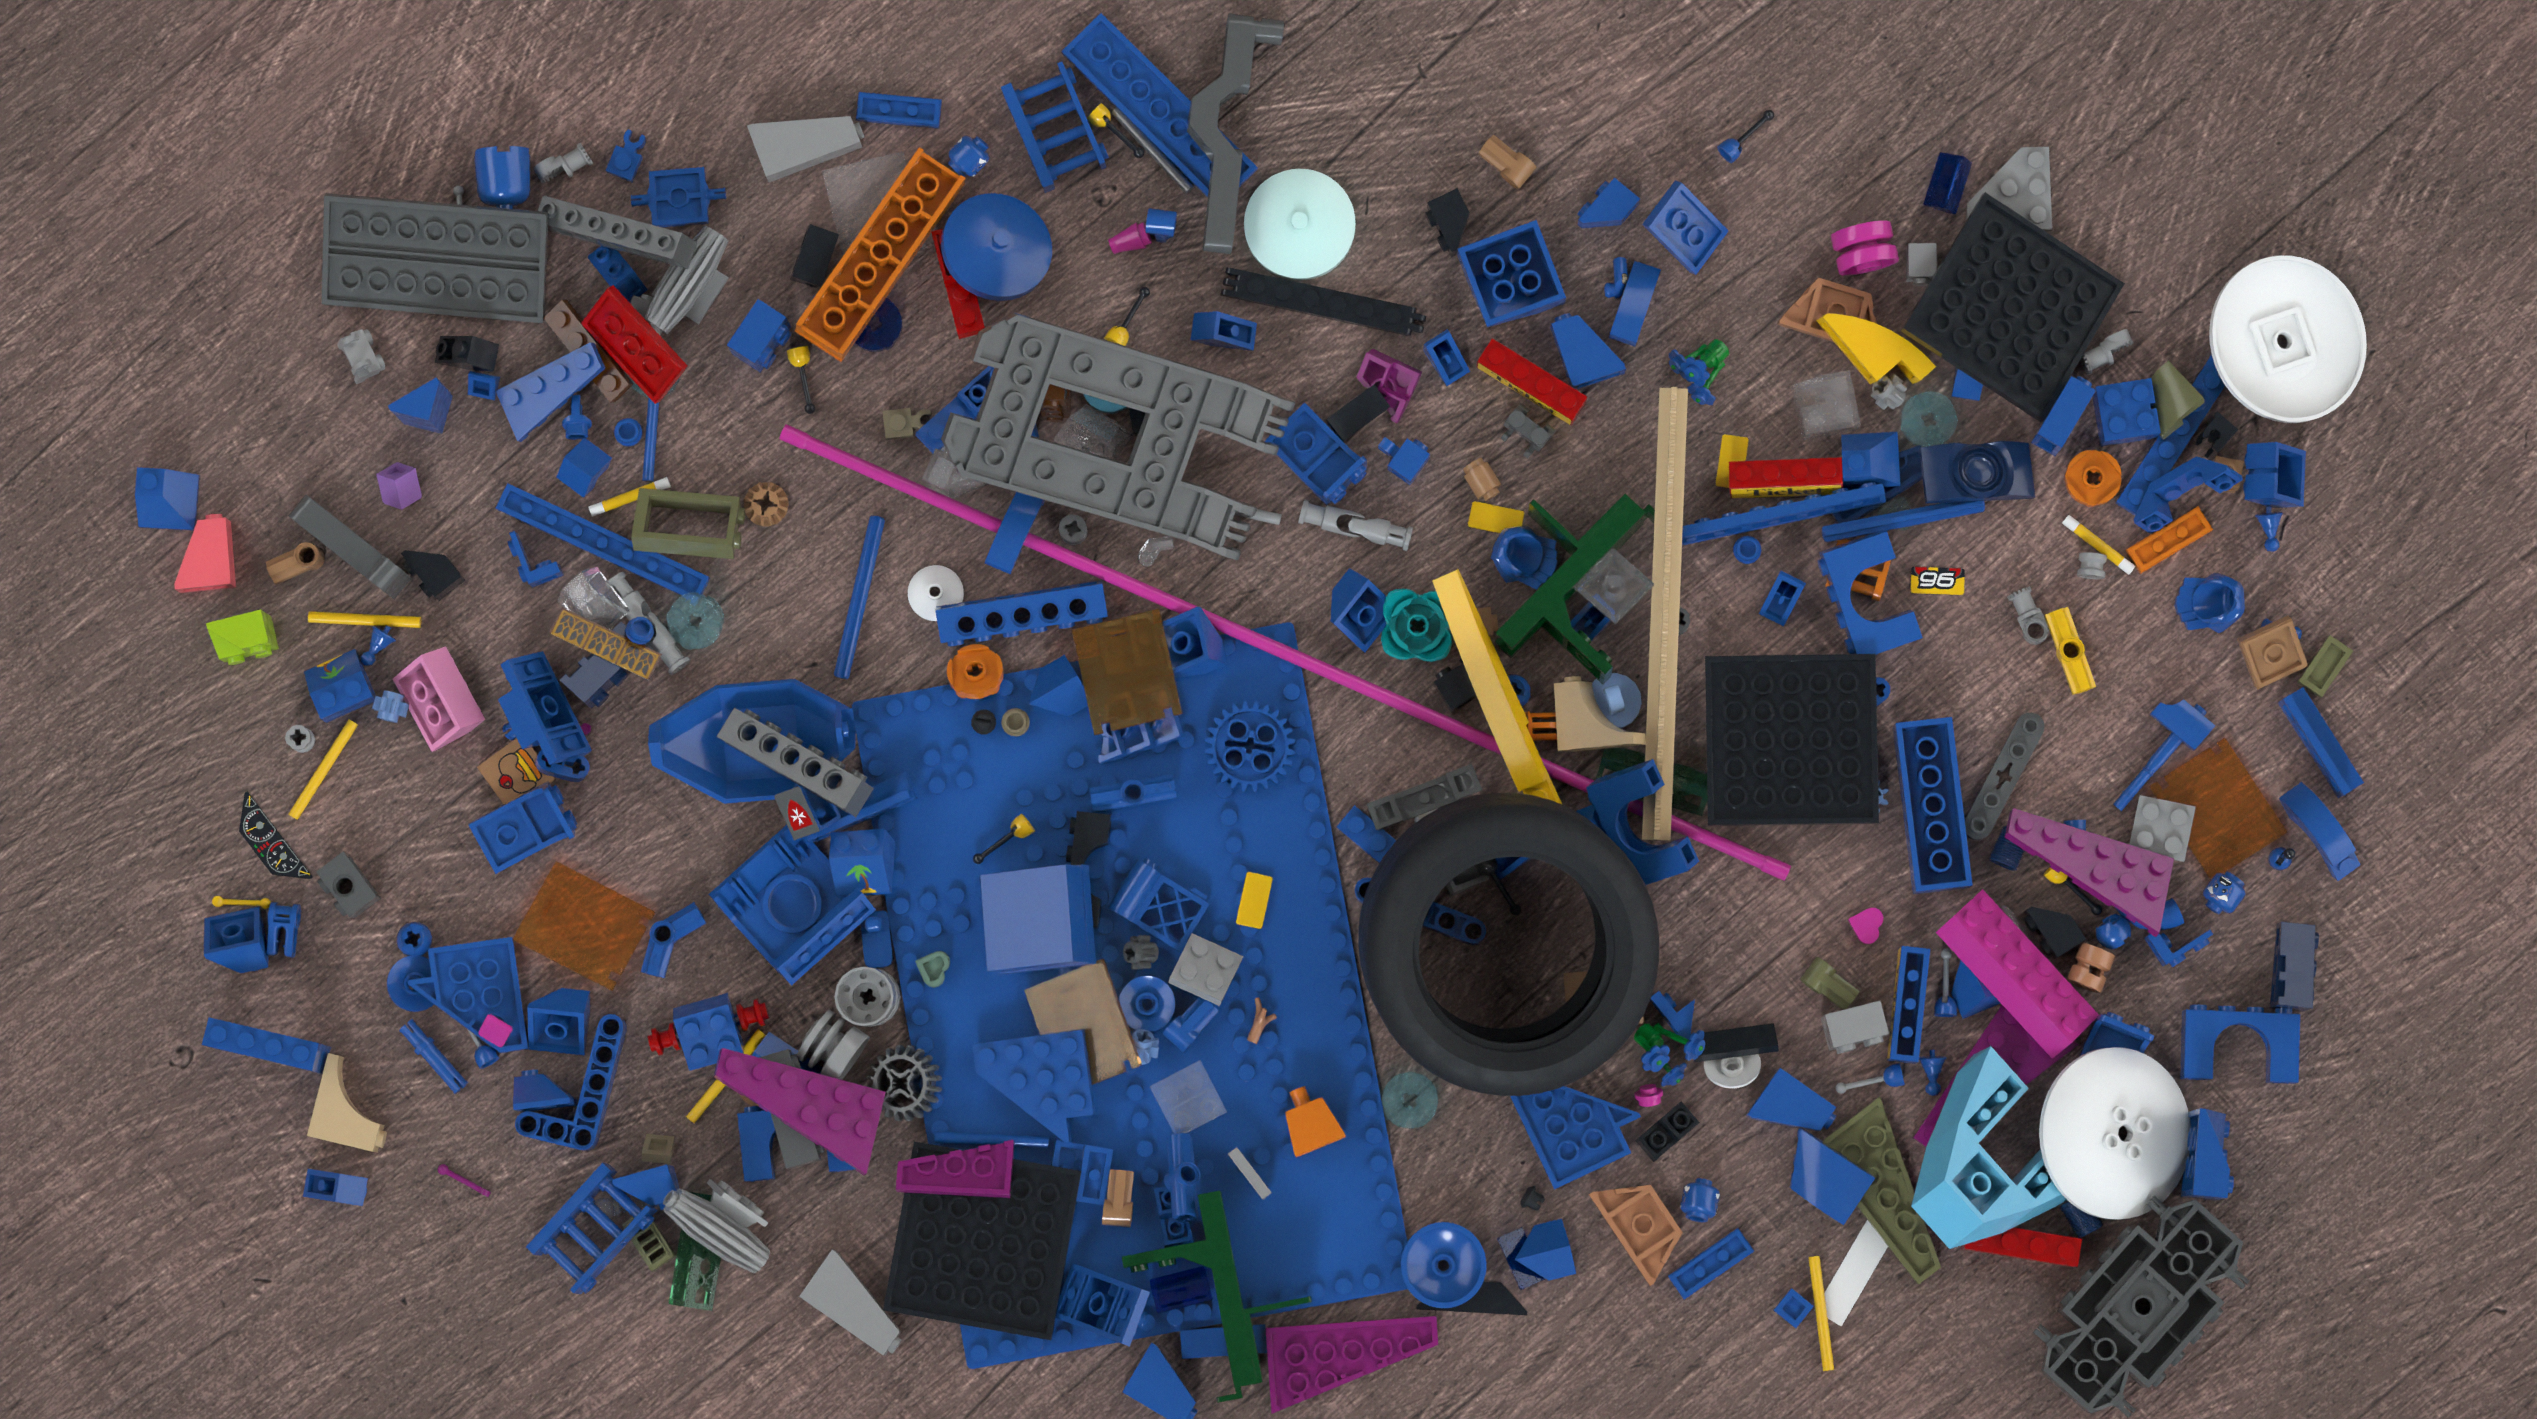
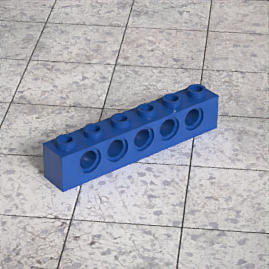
M1102 580L936 606L935 609L940 642H947L948 646L962 645L965 639L975 638V642L988 641L992 639V635L1002 633L1005 638L1020 635L1019 631L1030 629L1031 633L1047 631V626L1058 625L1059 629L1075 626V622L1086 620V624H1096L1103 622V617H1108ZM1081 599L1085 602L1086 607L1081 612H1074L1070 608L1071 601ZM1047 603H1053L1057 606L1058 612L1056 615L1049 617L1044 615L1042 607ZM1021 607L1028 609L1030 617L1025 621H1019L1014 616L1016 609ZM991 612H997L1002 616L1003 620L999 625H991L986 619L987 615ZM968 616L974 620L975 625L972 629L965 630L960 627L959 620L962 617Z

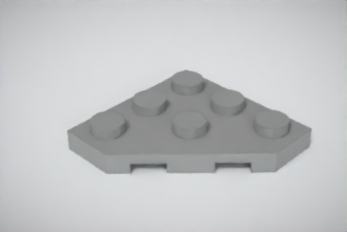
M2021 147L1967 203L1966 219H1968L1981 195L1986 192L2042 230L2051 231L2049 147Z

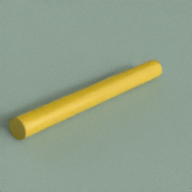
M312 611L308 613L309 623L368 626L388 625L389 627L421 628V617Z
M348 719L288 815L297 820L299 819L358 724Z
M757 1029L746 1042L744 1054L751 1055L766 1036L762 1031ZM716 1079L686 1117L695 1124L726 1085Z
M1820 1256L1808 1257L1823 1371L1834 1370Z

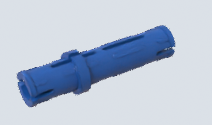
M413 1019L407 1022V1026L404 1025L400 1028L399 1032L414 1046V1052L417 1055H422L454 1094H457L461 1088L463 1089L469 1083L433 1044L435 1042L432 1037L428 1038Z

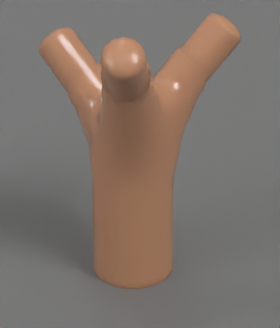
M1259 997L1255 998V1019L1247 1038L1248 1041L1255 1044L1258 1043L1264 1027L1270 1021L1277 1018L1275 1014L1265 1017L1267 1009L1262 1008Z

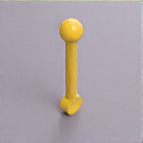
M215 896L212 899V904L215 907L246 905L261 906V908L267 909L271 903L268 898L261 900L223 899L221 896Z

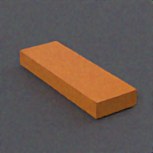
M2199 506L2125 551L2138 572L2142 574L2205 536L2213 528Z

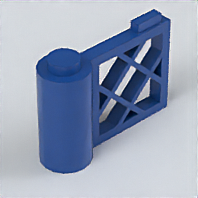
M1144 858L1142 862L1137 859L1108 908L1178 952H1181L1209 906V903L1205 901L1208 896L1194 887L1191 891H1188L1157 871L1159 865L1153 861ZM1163 882L1173 888L1176 900L1160 904L1157 892ZM1178 892L1185 895L1186 898L1179 899ZM1155 897L1156 905L1149 906ZM1193 900L1201 905L1195 916L1184 918L1180 902ZM1177 903L1180 920L1164 923L1161 907ZM1157 908L1161 924L1150 927L1140 921L1146 910ZM1192 920L1189 927L1186 929L1185 922ZM1177 923L1182 924L1184 935L1178 944L1168 938L1165 926ZM1162 927L1163 935L1154 929Z

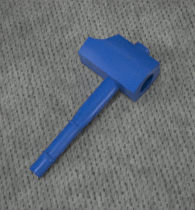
M2183 699L2174 705L2159 703L2149 714L2170 731L2171 734L2113 803L2118 810L2122 811L2133 800L2138 791L2167 761L2182 742L2194 751L2215 727L2205 717L2207 712L2201 706L2195 704L2193 707Z

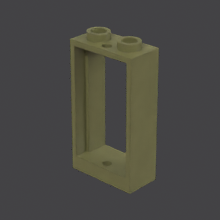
M639 488L631 535L633 550L734 559L735 549H740L742 533L738 532L739 524L744 525L745 508H741L740 497ZM652 507L730 513L726 539L648 532Z

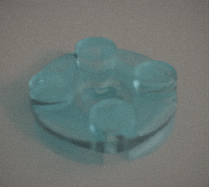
M1933 391L1911 397L1901 412V431L1916 446L1927 447L1944 444L1951 438L1957 426V415L1952 402L1943 394ZM1929 413L1934 414L1933 420L1936 421V425L1924 426L1921 416H1927Z
M691 592L682 595L672 604L666 619L671 635L683 648L688 650L702 649L710 646L719 638L724 623V613L714 598L706 597L697 592ZM691 614L702 618V621L699 623L700 627L691 625Z
M1414 1072L1398 1074L1384 1088L1382 1095L1383 1111L1389 1121L1398 1127L1407 1129L1420 1128L1426 1125L1436 1113L1438 1105L1437 1090L1433 1083L1424 1075ZM1406 1093L1408 1095L1415 1094L1417 1096L1415 1100L1417 1106L1414 1108L1412 1106L1404 1107L1405 1099L1403 1095Z

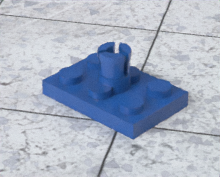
M1676 180L1642 224L1690 273L1697 275L1729 231L1682 182Z

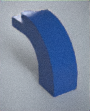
M2300 782L2279 797L2288 817L2307 834L2318 849L2332 877L2339 881L2361 865L2354 853L2356 849L2342 826L2325 804L2305 784Z

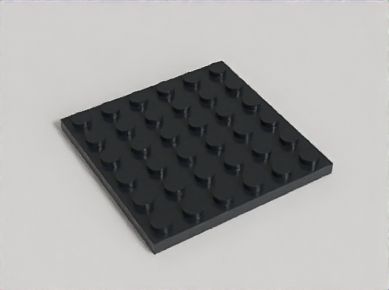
M1985 192L1981 195L1902 327L1901 332L2039 422H2043L2125 283Z
M1876 654L1705 656L1708 826L1879 824Z
M914 1141L911 1159L948 1154L951 1151L960 1149ZM1013 1159L1010 1198L904 1192L883 1310L1052 1340L1082 1171Z

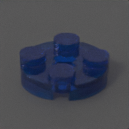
M886 298L870 320L873 321L874 317H879V322L883 323L882 327L877 328L876 331H871V326L867 325L855 342L858 347L865 351L881 352L891 349L901 336L903 319L894 303Z

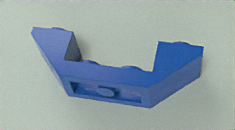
M2196 456L2149 484L2134 517V523L2150 534L2158 531L2173 521L2168 502L2179 498L2185 492L2203 483L2220 494L2243 480L2242 475L2227 465Z

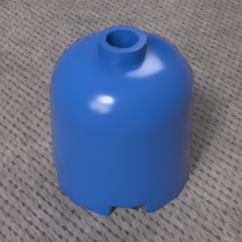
M497 146L476 149L474 161L477 193L484 204L496 208L513 209V206L521 205L528 199L530 195L529 148L509 146L510 152H497Z

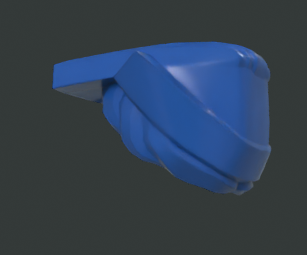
M1529 526L1505 528L1494 543L1491 559L1506 583L1520 581L1537 590L1556 571V541L1536 535Z
M2213 573L2206 578L2185 577L2182 587L2178 590V596L2175 597L2174 606L2176 614L2179 615L2181 623L2185 624L2187 630L2210 628L2217 633H2221L2235 623L2244 613L2243 586L2239 581L2220 573Z

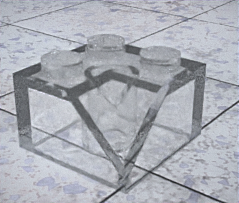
M1850 370L1821 375L1792 385L1803 440L1859 429L1861 422Z

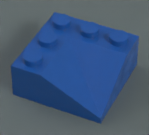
M1537 220L1458 248L1457 256L1487 327L1538 314L1565 304L1566 296Z
M2202 1108L2189 1111L2188 1117L2190 1118L2191 1128L2188 1133L2187 1148L2190 1153L2182 1175L2181 1197L2205 1200L2228 1198V1193L2233 1192L2234 1177L2229 1176L2230 1168L2227 1163V1149H2223L2224 1138L2229 1136L2230 1122L2225 1121L2226 1114Z

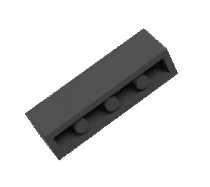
M789 1049L759 1057L801 1069L797 1054L792 1055ZM771 1113L786 1169L822 1160L820 1153H824L822 1146L816 1145L781 1122V1119Z

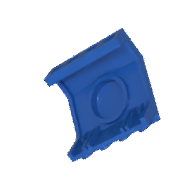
M787 825L708 894L718 905V908L791 986L876 910L858 888L847 897H837L830 861L813 842H808L806 836L794 840Z

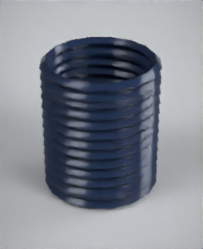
M2003 826L1995 846H1993L1994 848L1991 851L1989 860L2003 868L2016 871L2025 851L2005 838L2007 826Z
M2069 1201L2060 1206L2062 1212H2064L2063 1214H2065L2064 1217H2066L2067 1222H2069L2070 1227L2075 1232L2076 1238H2081L2102 1227L2104 1224L2101 1218L2085 1213Z

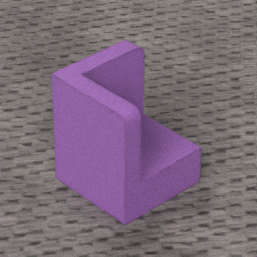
M396 462L376 474L384 504L402 510L421 499L422 494L416 468Z

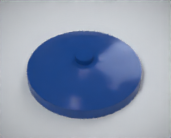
M987 193L965 200L952 212L942 232L941 251L948 271L964 289L984 299L1007 301L1020 298L1039 285L1051 263L1052 242L1044 221L1029 205L1008 195Z

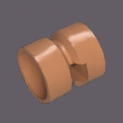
M2081 943L2075 956L2078 963L2071 966L2066 980L2083 989L2100 994L2106 982L2104 973L2110 971L2116 956L2096 946Z

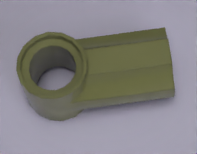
M1816 957L1800 977V981L1817 994L1824 995L1840 1009H1847L1860 991L1837 975V971L1821 958Z

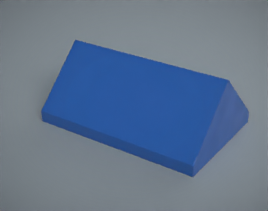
M436 377L388 405V408L404 425L442 434L453 396Z

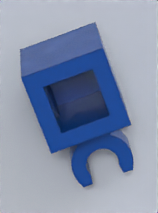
M1384 437L1378 445L1380 451L1392 458L1387 470L1408 485L1413 483L1430 459V454L1427 452L1428 447L1417 439L1412 442L1407 438L1399 448L1392 441Z

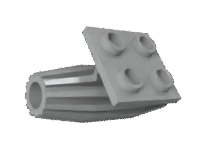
M704 226L692 239L697 242V246L689 268L685 269L670 265L652 293L654 297L644 319L659 335L662 332L668 334L684 316L699 325L729 277L716 270L729 241L710 227Z
M711 1179L708 1180L707 1184L713 1189L711 1202L680 1188L676 1191L671 1190L663 1200L665 1205L664 1212L688 1236L723 1260L752 1273H757L766 1264L770 1250L747 1228L756 1222L766 1227L768 1222L762 1217L764 1211L757 1207L750 1199L734 1191L727 1183L720 1180L717 1184Z

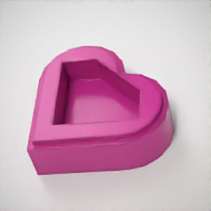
M1871 907L1849 918L1848 922L1858 940L1863 944L1869 945L1878 939V927L1882 925L1884 917L1879 909Z

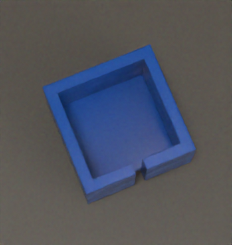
M757 299L728 342L727 347L732 355L761 373L764 368L768 369L776 358L774 350L776 347L778 348L779 345L784 346L792 334L789 331L791 325L784 315Z
M2151 378L2096 386L2094 388L2096 391L2092 399L2101 447L2155 439L2159 436L2161 431L2157 408L2151 409L2156 403Z
M2278 442L2247 444V453L2245 454L2244 461L2249 474L2246 475L2243 485L2245 500L2271 506V508L2304 507L2306 451Z

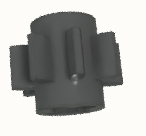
M1149 935L1131 936V942H1127L1123 949L1125 961L1132 963L1131 969H1151V963L1157 960L1159 954L1156 943L1150 942Z

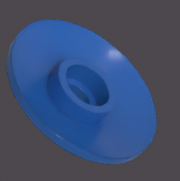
M423 956L404 957L397 961L388 973V994L392 1001L403 1010L420 1012L434 1005L417 991L410 989L407 981L431 977L428 958Z
M1140 976L1128 982L1123 988L1119 997V1011L1125 1023L1132 1029H1145L1154 1032L1166 1026L1171 1020L1175 1011V997L1171 988L1163 980L1154 976ZM1146 999L1153 1002L1150 1010L1142 1008V1002Z

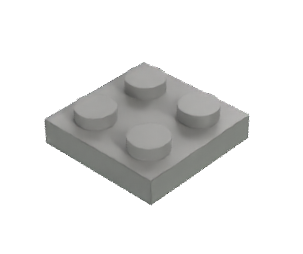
M2139 795L2130 845L2184 862L2196 806Z
M1192 933L1168 983L1220 1006L1242 962L1243 956Z

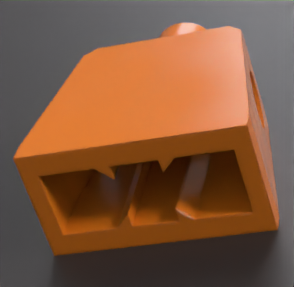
M1305 1086L1289 1092L1295 1108L1286 1111L1285 1115L1296 1158L1346 1138L1344 1131L1322 1097L1311 1101Z

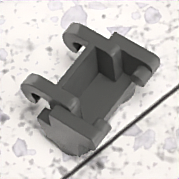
M1520 403L1505 421L1504 426L1508 430L1502 435L1501 439L1506 442L1513 432L1517 433L1531 444L1529 449L1523 454L1528 459L1535 450L1540 452L1557 430L1548 423L1544 429L1525 416L1530 410Z

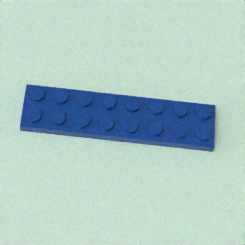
M1100 13L1061 51L1062 54L1208 198L1212 162L1187 132L1191 101ZM1223 134V136L1228 140V142L1232 145L1233 148L1239 149L1230 139H1228ZM1243 152L1239 187L1258 170V167Z

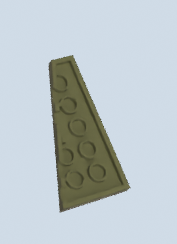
M1878 1097L1822 1142L1875 1177L1857 1207L1913 1280L1919 1285L1941 1268L1924 1220L1911 1207L1914 1190L1892 1133L1891 1125L1887 1119L1881 1097Z

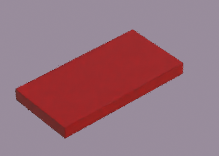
M614 285L605 290L581 322L582 326L654 404L664 398L688 367Z

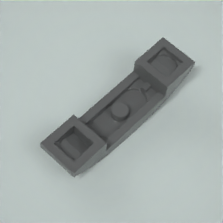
M1470 764L1397 794H1391L1367 804L1376 830H1380L1482 791L1474 767Z

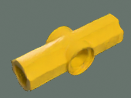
M2061 608L2045 614L2044 616L2056 647V656L2062 664L2072 695L2095 688L2096 684L2084 653V644L2079 639L2069 608ZM2071 644L2075 646L2077 656L2075 658L2067 657L2063 651L2064 645Z

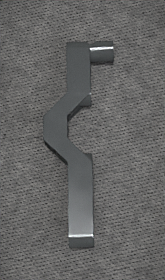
M1229 13L1226 24L1221 77L1192 98L1189 108L1187 132L1212 162L1203 251L1231 254L1234 239L1243 151L1242 149L1233 148L1217 128L1219 107L1236 94L1248 95L1254 42L1280 46L1284 31V21L1261 18V21H1254L1253 16Z

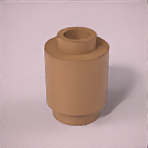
M1479 458L1463 468L1466 474L1464 478L1478 500L1484 498L1485 501H1488L1500 493L1498 488L1502 484L1488 462H1484L1482 458Z

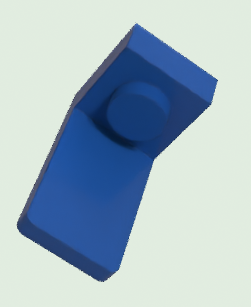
M600 246L588 255V259L610 286L614 285L630 303L633 295L639 297L648 290L616 249Z
M515 531L509 532L512 540L507 541L513 557L518 556L522 566L517 567L523 583L528 581V584L533 588L564 576L561 566L557 562L552 563L551 560L535 565L536 569L532 571L518 533Z
M2211 930L2206 931L2174 953L2171 952L2172 944L2164 933L2158 934L2157 937L2149 934L2144 937V940L2162 967L2168 963L2174 967L2186 959L2184 953L2191 948L2197 952L2208 945L2210 942L2207 938L2212 936L2213 933Z

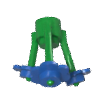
M1714 339L1708 345L1702 344L1696 351L1685 357L1679 354L1676 349L1669 353V365L1673 372L1680 374L1688 382H1694L1687 389L1695 402L1701 405H1713L1716 397L1708 389L1718 372L1725 366L1724 360L1729 356V350L1722 341ZM1707 367H1708V368H1713V367H1714V369L1712 370L1711 374H1709V372L1706 371Z
M1648 1023L1642 1025L1634 1035V1041L1646 1051L1641 1057L1642 1068L1645 1071L1658 1072L1663 1067L1667 1074L1662 1078V1087L1666 1085L1674 1086L1680 1083L1685 1076L1684 1069L1687 1067V1064L1684 1062L1673 1069L1669 1066L1667 1062L1670 1059L1668 1056L1670 1049L1667 1045H1663L1662 1035L1684 1044L1685 1059L1690 1061L1691 1059L1696 1060L1704 1051V1031L1698 1030L1696 1033L1691 1034L1690 1039H1686L1664 1029L1659 1023L1654 1027Z

